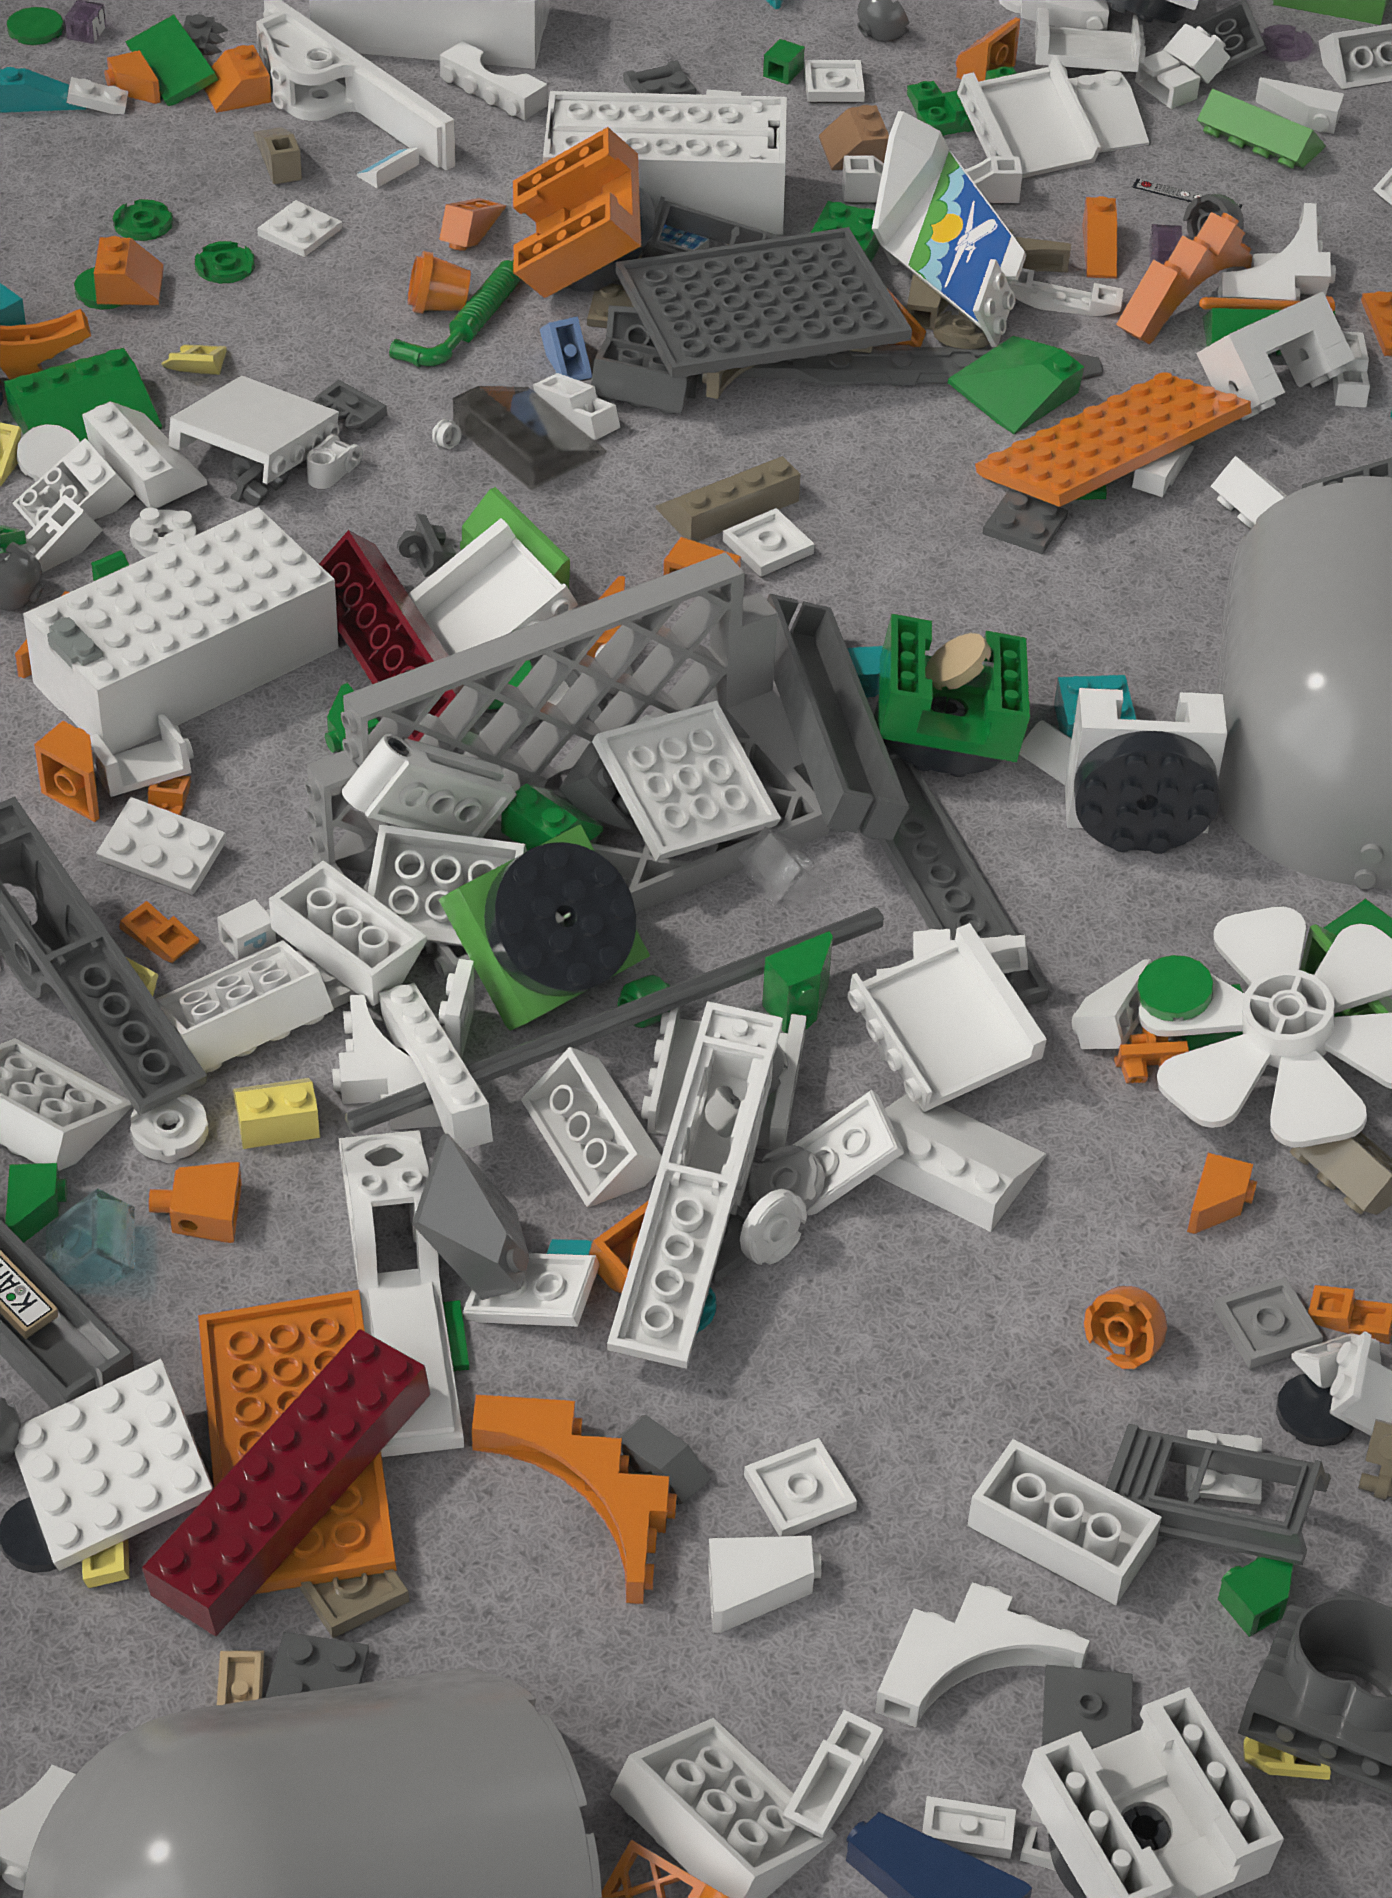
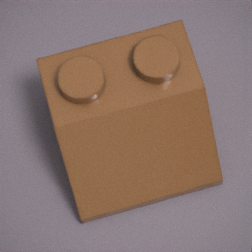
M861 105L844 111L819 134V139L831 170H842L844 156H874L884 163L889 134L877 105Z

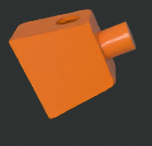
M240 1162L179 1167L175 1171L172 1190L150 1189L149 1212L170 1213L172 1233L234 1243L242 1188Z

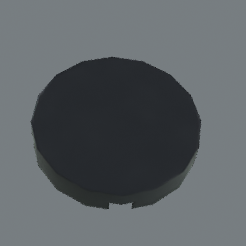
M1306 1374L1297 1375L1288 1380L1279 1391L1276 1404V1415L1279 1423L1286 1432L1289 1431L1292 1435L1296 1436L1298 1441L1304 1444L1319 1447L1337 1445L1345 1440V1437L1350 1435L1355 1427L1330 1414L1333 1398L1330 1394L1331 1386L1321 1388Z
M28 1497L18 1501L5 1512L0 1522V1549L3 1555L13 1566L24 1571L38 1573L57 1569L50 1555L31 1498Z

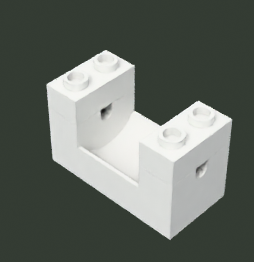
M1323 291L1237 330L1196 353L1215 390L1236 394L1239 398L1251 401L1252 413L1242 417V421L1275 405L1274 398L1285 393L1268 354L1280 349L1297 386L1302 387L1310 383L1312 388L1345 372L1346 368L1344 365L1355 360Z

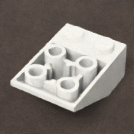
M85 438L17 498L13 505L34 528L64 495L68 496L95 520L117 511L135 493Z

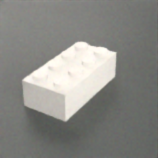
M1012 1439L972 1496L967 1526L1104 1600L1117 1605L1155 1547L1162 1517Z

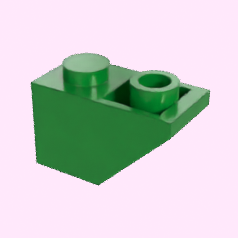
M1258 1556L1255 1561L1244 1567L1238 1565L1231 1568L1223 1576L1218 1601L1248 1637L1283 1618L1289 1598L1293 1563Z

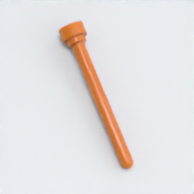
M1326 296L1332 311H1335L1333 297ZM1203 297L1199 301V306L1205 310H1211L1212 308L1283 310L1301 301Z

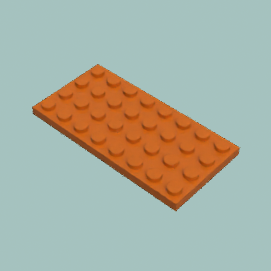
M1168 372L1158 373L1153 379L1145 383L1135 384L1131 386L1130 390L1120 395L1110 396L1107 398V401L1097 406L1087 407L1082 413L1074 417L1064 418L1059 424L1049 429H1041L1036 432V435L1026 440L1016 441L1011 447L1001 452L989 454L986 459L975 464L976 472L985 479L1061 507L1252 413L1251 401L1239 398L1236 394L1215 390L1211 386L1194 383L1190 379L1172 376Z
M359 1290L198 1315L214 1488L359 1329L365 1331ZM381 1451L255 1594L301 1587V1582L311 1581L314 1585L332 1582L335 1577H338L339 1580L361 1577L363 1573H366L368 1576L384 1573V1570L394 1569V1571H397Z

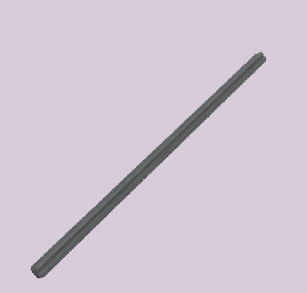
M870 908L466 1065V1068L476 1084L481 1085L563 1053L569 1047H578L764 974L765 957L830 931L833 935V947L883 927L884 916L878 908ZM425 1082L348 1111L345 1114V1122L350 1132L356 1134L433 1103V1100Z

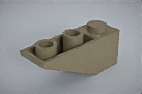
M282 127L254 131L255 140L272 183L280 184L302 180L300 149L294 134Z

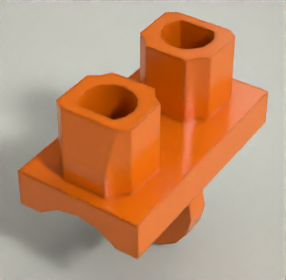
M1142 1027V1034L1130 1035V1044H1120L1118 1056L1114 1057L1116 1067H1122L1126 1083H1145L1148 1079V1065H1159L1160 1067L1166 1060L1189 1052L1187 1041L1168 1042V1037L1156 1036Z

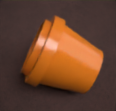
M423 251L421 256L415 257L408 290V305L413 306V312L421 314L423 311H461L466 305L471 271L434 257L433 252Z

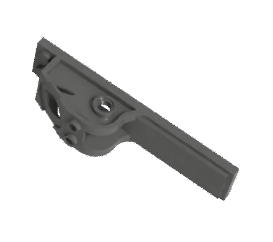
M14 796L0 802V954L21 986L33 998H39L52 991L57 993L139 1116L206 1084L207 1074L16 797ZM8 883L14 887L25 888L33 895L36 902L35 912L37 914L35 924L31 925V920L15 896L11 897L3 884Z

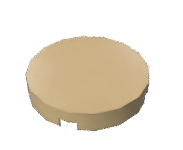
M968 633L960 635L940 647L929 659L925 668L926 678L932 679V686L937 690H942V687L945 686L949 690L959 688L969 683L981 673L984 668L982 662L985 658L989 660L991 648L980 634Z

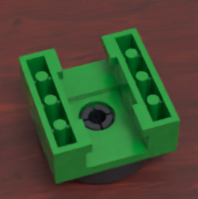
M891 613L880 655L879 698L874 713V718L884 744L896 755L912 763L918 770L948 773L955 777H964L967 774L989 770L998 765L1002 760L1017 762L1030 719L1026 637L986 630L984 639L991 648V656L989 660L985 658L984 668L981 673L969 683L959 688L949 690L945 686L942 687V690H937L932 686V679H927L925 674V668L932 657L925 655V651L930 650L932 642V621Z

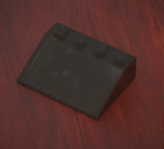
M477 386L453 397V421L460 427L461 432L530 490L607 452V450L529 387Z

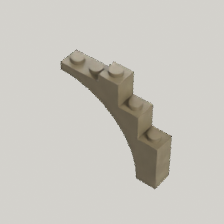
M1014 237L1026 253L1022 268L1034 270V272H1068L1071 244ZM912 274L906 309L924 329L933 330L934 320L938 315L942 314L949 302L916 275Z

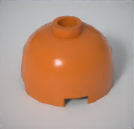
M1118 1286L1099 1295L1093 1304L1086 1309L1084 1328L1089 1344L1094 1341L1111 1353L1106 1359L1121 1369H1135L1152 1359L1165 1342L1167 1320L1161 1304L1148 1291L1134 1286ZM1110 1340L1116 1346L1125 1347L1126 1355L1113 1353L1108 1341Z

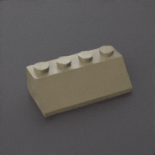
M781 456L656 505L655 508L684 538L698 542L775 508L781 509L798 502L801 473Z

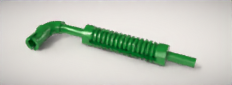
M514 259L512 261H502L449 324L450 336L444 343H440L432 348H426L400 339H394L389 349L390 358L406 361L417 367L437 366L448 361L453 355L452 351L461 340L468 343L471 342L522 280L514 274Z

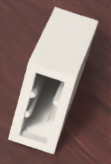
M811 1536L709 1538L708 1571L712 1633H722L812 1594L814 1579L821 1578L820 1552L813 1553Z

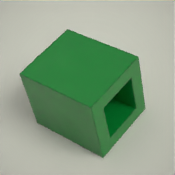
M779 39L764 54L763 77L788 85L804 68L805 47Z

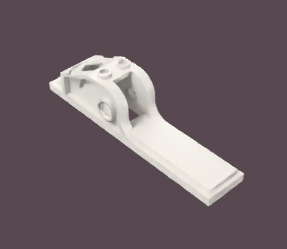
M264 0V18L256 21L258 54L270 75L271 97L278 109H284L292 116L307 121H320L345 112H358L407 147L418 148L419 155L437 168L442 167L447 171L455 167L454 119L282 0ZM345 77L346 87L338 83L336 79Z
M707 1001L611 1328L607 1350L687 1369L729 1215H736L737 1205L739 1207L741 1205L752 1167L771 1086L773 1057L781 1032L783 1018ZM720 1086L730 1087L733 1095L741 1101L732 1135L726 1138L720 1137L716 1133V1129L709 1124L705 1115L708 1101L715 1095L716 1089Z
M414 1130L339 1138L347 1211L365 1332L425 1365L431 1394L381 1450L382 1457L464 1448L463 1429L442 1302L438 1252L412 1225L429 1174L420 1131ZM409 1203L413 1242H416L417 1269L377 1273L372 1207Z

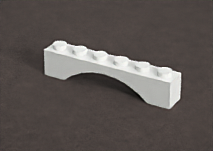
M844 156L842 176L843 201L877 203L884 163L874 156ZM990 156L981 163L965 169L989 203H1019L1023 174L1020 156Z
M416 984L397 985L390 990L379 992L384 1029L392 1044L397 1048H403L416 1064L432 1097L445 1134L448 1133L463 1150L492 1142L489 1103Z

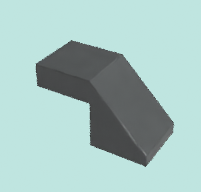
M642 1415L616 1437L622 1438L621 1452L623 1455H629V1464L636 1472L652 1471L654 1475L669 1476V1493L677 1494V1505L683 1504L711 1480V1477L690 1446L647 1415Z

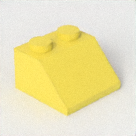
M309 1078L233 1089L243 1149L320 1138L313 1082Z

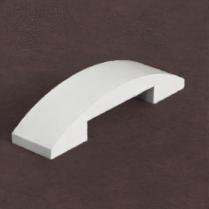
M1022 268L1018 281L1007 280L1016 299L1037 309L1089 316L1109 315L1120 312L1124 290L1122 288L1094 283L1092 292L1033 281L1034 270Z

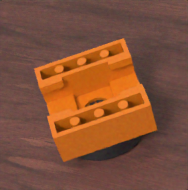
M609 127L513 180V208L520 214L525 213L536 222V233L513 245L514 274L544 298L567 286L575 291L590 292L599 291L601 288L611 284L618 279L616 262L638 259L654 233V205L648 193L639 186L638 153Z

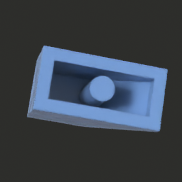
M578 316L550 322L540 328L546 356L556 373L579 381L592 378Z

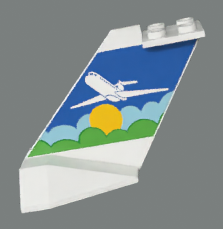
M898 111L889 134L872 230L891 265H898L900 262L982 329L991 347H997L1001 335L1006 331V320L1009 311L1013 309L1015 304V294L1007 280L1018 281L1026 253L948 148L941 131L904 111Z

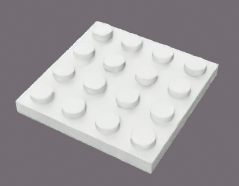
M717 701L598 733L592 741L656 862L776 826L781 819Z
M161 1359L21 1424L17 1438L19 1443L14 1452L53 1563L59 1571L198 1506L214 1489L166 1366Z

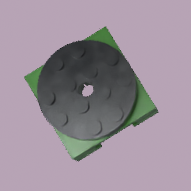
M581 824L528 850L522 855L438 899L470 960L474 961V968L500 1017L510 1031L605 982L650 956L636 930L634 901L625 880L607 859L594 851ZM556 912L564 917V927L557 922Z

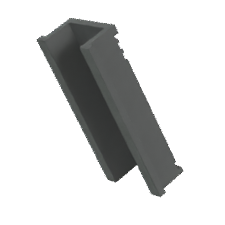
M661 196L654 217V233L643 250L642 258L694 251L659 240L664 225L729 245L783 236L665 201V197Z
M1128 1424L1106 1488L1161 1516L1158 1536L1303 1565L1307 1554L1302 1534L1303 1525L1314 1491L1327 1492L1331 1477L1329 1473H1325L1322 1461L1315 1460V1463L1143 1430L1139 1429L1138 1425ZM1169 1461L1200 1467L1193 1488L1187 1493L1188 1502L1157 1496ZM1210 1469L1296 1486L1285 1521L1195 1504L1201 1497L1199 1491L1206 1470Z

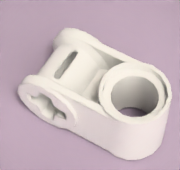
M334 434L327 436L321 444L310 450L307 454L309 485L318 489L333 486L345 474L350 473L360 464L363 454L362 448L357 444H346L340 441V438Z

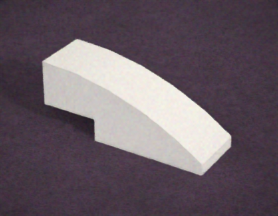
M1342 331L1355 360L1344 365L1346 368L1345 372L1333 377L1335 406L1366 407L1370 384L1367 374L1369 358L1364 335L1361 332Z
M559 373L533 384L534 391L539 397L584 435L597 440L620 428L616 405L597 398L595 386Z
M1187 444L1136 469L1132 488L1163 497L1168 486L1174 483L1194 446Z
M843 1710L827 1741L823 1739L782 1814V1818L823 1838L850 1801L883 1743L884 1729Z

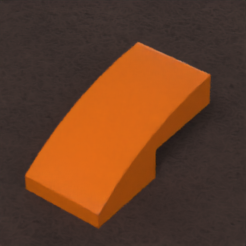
M183 775L150 785L148 788V804L181 816L189 794L191 776Z
M145 901L120 920L119 929L170 963L176 961L199 943V938L175 916L168 920L148 901Z
M1314 1286L1308 1314L1316 1325L1347 1334L1361 1335L1365 1331L1372 1335L1371 1338L1390 1345L1392 1336V1303L1356 1300L1354 1289Z

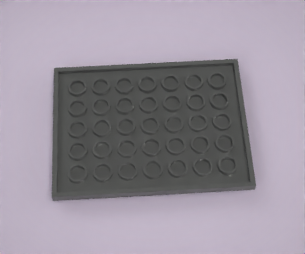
M849 227L616 262V274L671 378H685L690 375L708 372L716 373L721 370L747 368L752 365L777 363L796 358L803 359L827 353L835 354L840 351L866 349L871 346L896 344L911 340V327Z

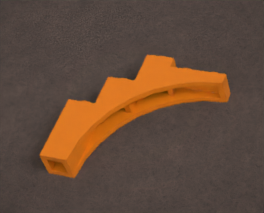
M1211 212L1197 237L1195 236L1193 240L1182 236L1169 260H1166L1164 265L1153 260L1116 325L1126 333L1147 344H1151L1176 308L1207 278L1230 267L1251 268L1253 256L1250 252L1252 249L1242 243L1245 232L1237 226L1239 221L1224 212L1221 217Z
M80 308L59 318L36 324L0 326V368L10 380L21 375L43 371L41 362L52 359L58 353L78 345L91 337L87 316Z
M476 1394L472 1422V1450L502 1454L534 1464L562 1479L586 1498L605 1521L618 1546L625 1572L626 1603L643 1604L644 1589L653 1590L654 1564L646 1563L647 1553L656 1554L657 1532L666 1533L667 1519H675L677 1494L669 1493V1476L628 1474L629 1455H621L622 1438L582 1436L583 1418H575V1401Z

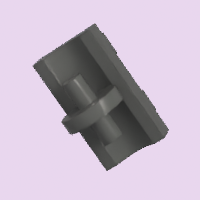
M239 454L232 460L234 470L231 472V476L236 480L237 491L231 495L230 499L239 502L244 498L257 507L268 498L270 492L262 485L264 464ZM285 472L269 482L268 485L277 491L287 483L289 474Z
M417 514L415 530L403 532L397 542V548L403 557L416 559L424 577L431 576L436 572L437 568L442 567L452 559L456 553L453 546H443L446 540V532L443 526L431 525L426 515Z

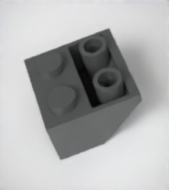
M592 742L589 743L559 789L578 810L587 816L629 830L633 828L635 822Z

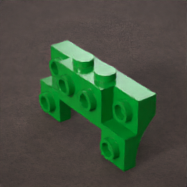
M1012 66L1000 67L986 71L985 80L1017 74ZM922 81L918 84L907 85V96L914 107L918 120L941 131L942 136L974 130L957 94L958 90L942 93L934 81Z

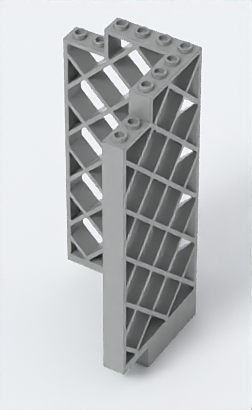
M725 552L343 695L344 712L341 713V720L346 734V739L342 741L344 751L307 764L308 780L305 781L304 786L310 807L306 808V813L311 824V833L308 834L309 843L313 850V858L310 859L311 869L324 860L341 874L343 872L340 868L371 875L379 825H394L367 818L364 812L361 813L351 809L353 806L344 798L342 789L385 734H393L405 740L414 730L425 734L419 741L421 743L451 752L457 747L465 751L463 754L465 756L504 767L503 773L505 776L500 782L510 784L514 791L527 783L551 790L573 805L561 791L552 789L557 776L570 773L596 734L634 724L649 704L656 707L649 717L656 718L699 706L706 696L707 703L718 702L752 766H755L772 785V787L764 786L779 816L785 819L783 825L771 830H760L707 846L706 848H709L707 856L690 863L669 858L656 862L647 844H645L643 852L639 853L596 844L598 836L590 841L594 851L607 859L622 877L633 879L629 890L634 901L636 913L828 834L829 827L826 826L815 792L807 784L811 781L781 699L773 691L778 612L759 592L743 598L745 573ZM696 597L671 629L663 626L681 602ZM621 625L595 658L586 654L604 631ZM710 632V646L704 647L700 643ZM651 639L659 643L632 676L624 673ZM543 655L518 687L508 684L525 661ZM687 658L695 661L669 693L662 691L663 687ZM573 669L582 672L557 705L547 702ZM464 685L439 718L428 714L445 691ZM612 687L620 690L594 723L586 719ZM494 699L504 703L479 735L469 731ZM384 716L368 735V720ZM534 717L544 720L518 752L509 749ZM573 734L581 737L556 768L548 765ZM591 818L605 828L641 835L636 824L633 826V828L625 830L620 827ZM492 824L482 837L484 839L516 843L501 832V825ZM338 826L347 830L334 846L333 827ZM370 875L363 888L366 892H368ZM556 912L557 922L564 927V917ZM427 941L421 950L424 956L430 954L433 958L436 972L441 979L448 978L449 973L455 974L459 959L470 960L467 954L457 958L448 945ZM474 968V980L480 977Z

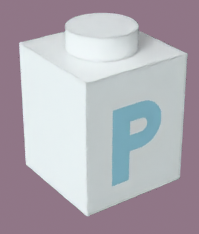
M256 899L217 917L219 940L238 961L277 943L276 932L271 929L270 910H265Z

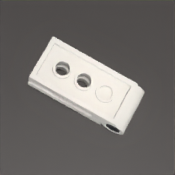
M389 733L381 738L342 789V794L346 801L357 810L364 812L367 818L409 829L476 838L484 836L517 795L510 784L500 782L505 774L499 765L407 738L402 740L398 736Z

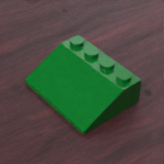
M124 347L4 381L8 410L17 425L22 429L23 434L33 427L45 424L58 425L70 430L78 438L79 442L85 438L88 440L82 414L110 401L144 413L158 429H162V424L138 369Z

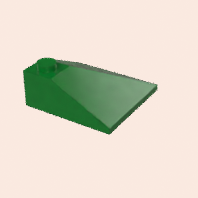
M1013 335L948 378L947 383L997 424L1012 434H1016L1078 394L1084 366L1061 348Z

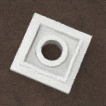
M1208 1430L1187 1431V1438L1262 1453V1438L1250 1435L1239 1436L1213 1433ZM1186 1465L1185 1496L1192 1490L1200 1467ZM1207 1469L1199 1491L1200 1498L1260 1504L1262 1480L1236 1474L1223 1475L1215 1470Z

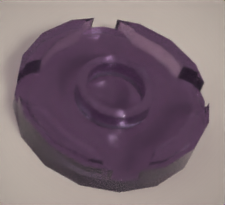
M1278 24L1269 26L1261 33L1267 48L1262 51V54L1279 61L1292 62L1302 60L1310 55L1313 48V40L1306 31L1302 30V33L1295 31L1296 27L1291 25Z

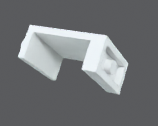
M165 714L158 715L161 741L117 754L110 752L97 733L90 735L95 775L111 797L192 773L189 759H193L194 755L188 738H182L178 725H172Z
M1364 1331L1352 1342L1348 1341L1343 1344L1337 1354L1336 1362L1339 1366L1337 1377L1330 1390V1394L1333 1396L1330 1414L1371 1436L1375 1419L1392 1423V1371L1368 1358L1372 1335Z

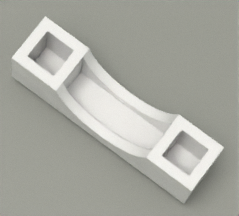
M464 41L440 54V77L444 81L463 88L465 92L484 99L490 105L494 104L511 116L515 115L525 121L547 107L546 83L527 73L516 76H502L487 71L484 68V51Z

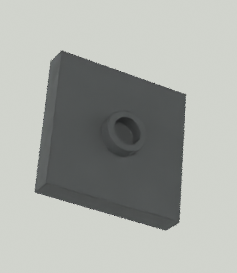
M1046 1664L1041 1747L1079 1731L1082 1732L1091 1749L1131 1734L1133 1674Z

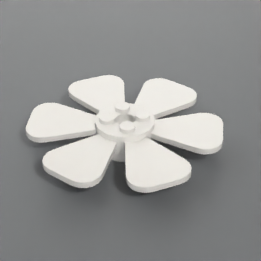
M1284 906L1270 907L1223 918L1214 929V945L1223 958L1249 985L1247 991L1242 993L1211 974L1213 979L1212 1001L1201 1014L1184 1021L1183 1017L1173 1018L1174 1021H1164L1150 1015L1140 1003L1139 1020L1146 1031L1156 1036L1171 1037L1243 1031V1035L1176 1055L1166 1060L1159 1067L1157 1074L1159 1090L1170 1102L1199 1125L1211 1128L1222 1127L1237 1117L1266 1066L1269 1064L1279 1068L1270 1115V1128L1276 1140L1283 1145L1296 1148L1340 1141L1356 1136L1364 1129L1367 1122L1366 1106L1362 1099L1330 1066L1323 1056L1328 1051L1383 1086L1392 1089V1013L1334 1017V1013L1392 995V938L1372 925H1351L1337 935L1316 973L1312 975L1300 970L1306 937V925L1302 915L1294 909Z

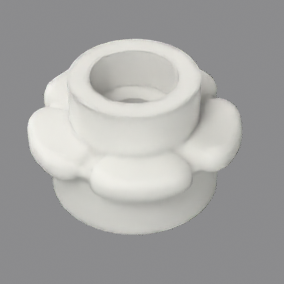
M442 419L433 428L432 439L436 443L437 448L441 446L451 449L458 445L461 440V429L452 420Z

